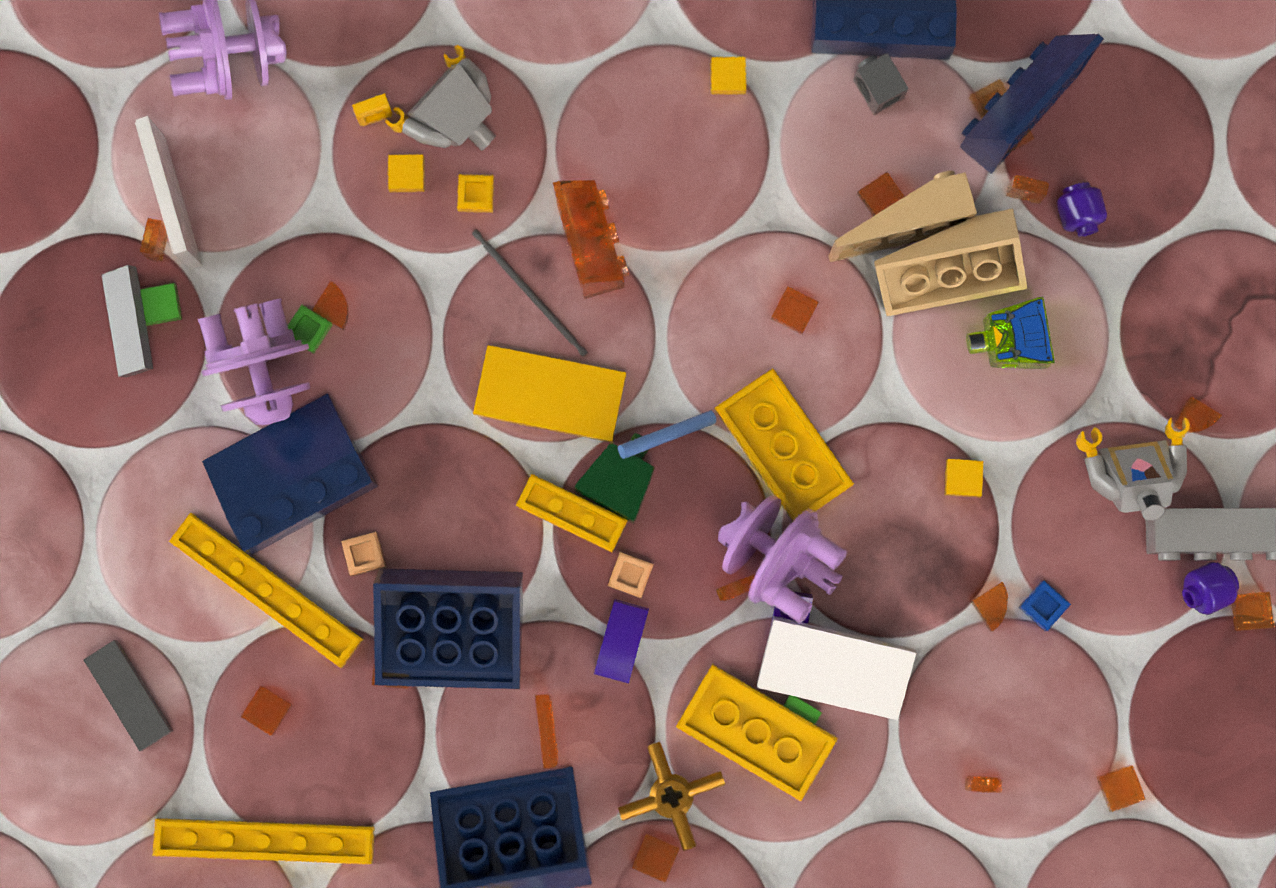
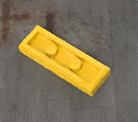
M531 474L516 504V507L613 553L628 520Z

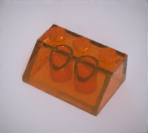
M595 180L553 182L556 204L584 299L625 288L624 277L629 276V271L624 255L617 257L614 244L619 243V237L614 222L607 223L604 211L609 210L610 207L605 190H598Z

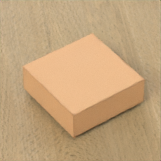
M377 532L341 541L350 576L386 567Z
M620 552L608 587L642 598L654 564Z

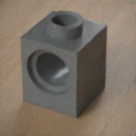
M888 53L879 58L876 55H872L858 64L859 69L856 71L854 82L874 115L905 98L909 88Z

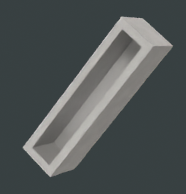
M1164 508V513L1160 518L1156 520L1145 519L1147 554H1158V561L1181 560L1180 554H1194L1195 561L1217 560L1216 554H1230V560L1232 561L1253 560L1252 554H1266V560L1276 561V508Z

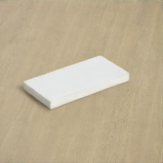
M148 116L136 119L135 125L172 252L190 269L203 266L165 136Z
M774 616L757 680V688L898 720L916 651L913 648L810 624H799L796 621Z

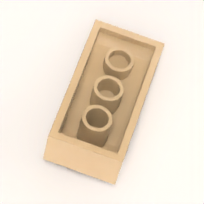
M950 170L933 176L934 180L929 181L835 240L828 255L829 261L835 262L921 241L975 217L977 212L966 172L955 175V172Z
M1013 208L975 216L874 261L886 316L1027 289L1020 238Z

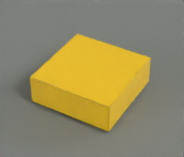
M711 57V94H746V57Z
M385 93L352 105L355 116L362 127L393 115Z
M423 154L388 155L389 192H425Z
M458 175V212L493 213L494 176Z
M947 459L944 495L982 497L984 461Z

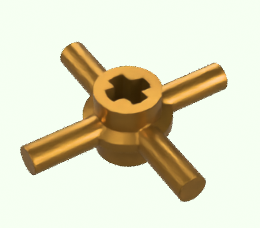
M661 742L648 745L647 749L658 779L651 787L650 796L618 807L621 819L625 821L655 810L663 817L672 818L682 850L692 849L697 845L685 813L691 808L695 795L726 785L722 772L719 771L688 782L684 777L671 773ZM668 786H672L674 791L681 790L682 797L677 798L679 803L671 806L669 801L663 802L661 799V795L666 794L664 789Z

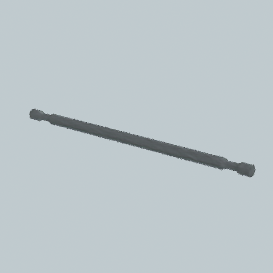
M477 229L474 230L472 235L483 244L486 251L570 344L577 348L579 354L585 357L588 352L584 347L577 343L574 336L490 243L483 239Z

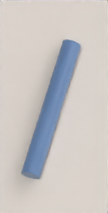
M710 410L618 446L619 454L625 459L716 424V416Z

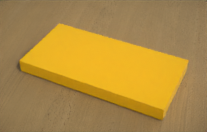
M487 345L473 415L612 443L626 372Z
M773 368L714 408L773 495L781 500V506L792 522L808 509L817 511L854 485Z
M713 663L676 725V728L799 801H802L838 740V737L793 712Z

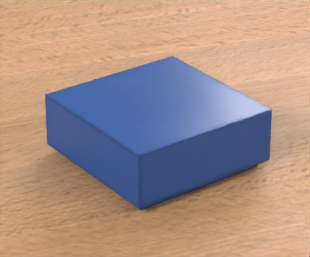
M1043 580L1018 608L1044 631H1048L1071 604Z

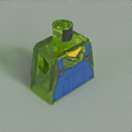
M1044 296L991 312L983 319L984 331L966 334L969 354L988 352L992 368L1047 369L1055 363Z

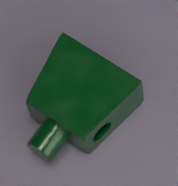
M634 433L630 441L642 436ZM610 443L576 483L575 491L634 524L655 467L643 461L649 449L623 459L619 454L618 446Z

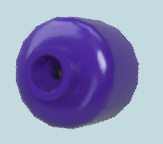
M1089 182L1078 183L1062 190L1063 195L1057 199V209L1063 229L1069 232H1077L1078 237L1097 233L1099 231L1098 225L1107 219V211L1101 190L1097 187H1091Z
M1210 562L1189 572L1185 576L1182 596L1190 608L1195 609L1201 614L1211 615L1235 602L1238 594L1237 591L1239 590V581L1231 568L1217 562Z

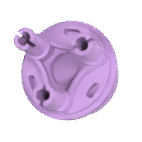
M203 0L202 5H193L190 10L159 12L162 35L194 31L195 34H198L175 38L167 37V49L180 48L168 50L169 60L174 61L202 56L204 63L201 71L170 74L173 96L205 92L206 95L215 93L224 95L225 100L232 99L228 54L252 51L260 85L267 86L269 83L268 65L284 63L287 58L286 45L278 36L280 29L279 17L277 15L260 16L256 1L246 0L249 34L225 37L217 0Z
M281 298L258 304L268 334L266 336L257 304L246 306L247 312L245 306L234 309L243 337V342H240L241 346L234 348L232 344L228 345L220 314L198 319L207 349L204 352L208 364H205L207 369L202 371V375L207 376L248 365L256 395L222 404V412L243 407L245 416L256 425H268L289 418L293 407L291 395L311 388L309 382L273 390L266 360L309 349L308 343L302 344L301 340L295 341L292 329L288 330ZM266 401L270 403L271 409L267 410Z
M771 495L761 502L757 508L748 502H742L740 516L735 521L722 526L719 530L718 541L728 548L722 563V569L728 574L735 573L751 558L756 550H759L766 555V558L751 584L748 595L749 600L754 603L762 601L772 607L775 606L800 624L809 614L812 604L788 589L787 585L797 577L801 579L805 577L826 591L828 595L832 594L837 587L834 584H839L842 579V575L837 574L833 570L841 564L847 554V550L842 549L821 535V529L818 528L817 513L812 509H808L799 515L776 541L767 534L778 516L781 500L775 495Z

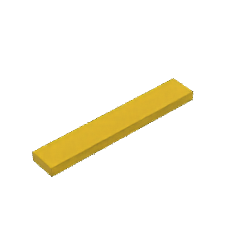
M193 513L187 516L169 540L171 544L338 667L343 668L363 641L362 637Z
M156 818L153 856L372 864L375 826Z

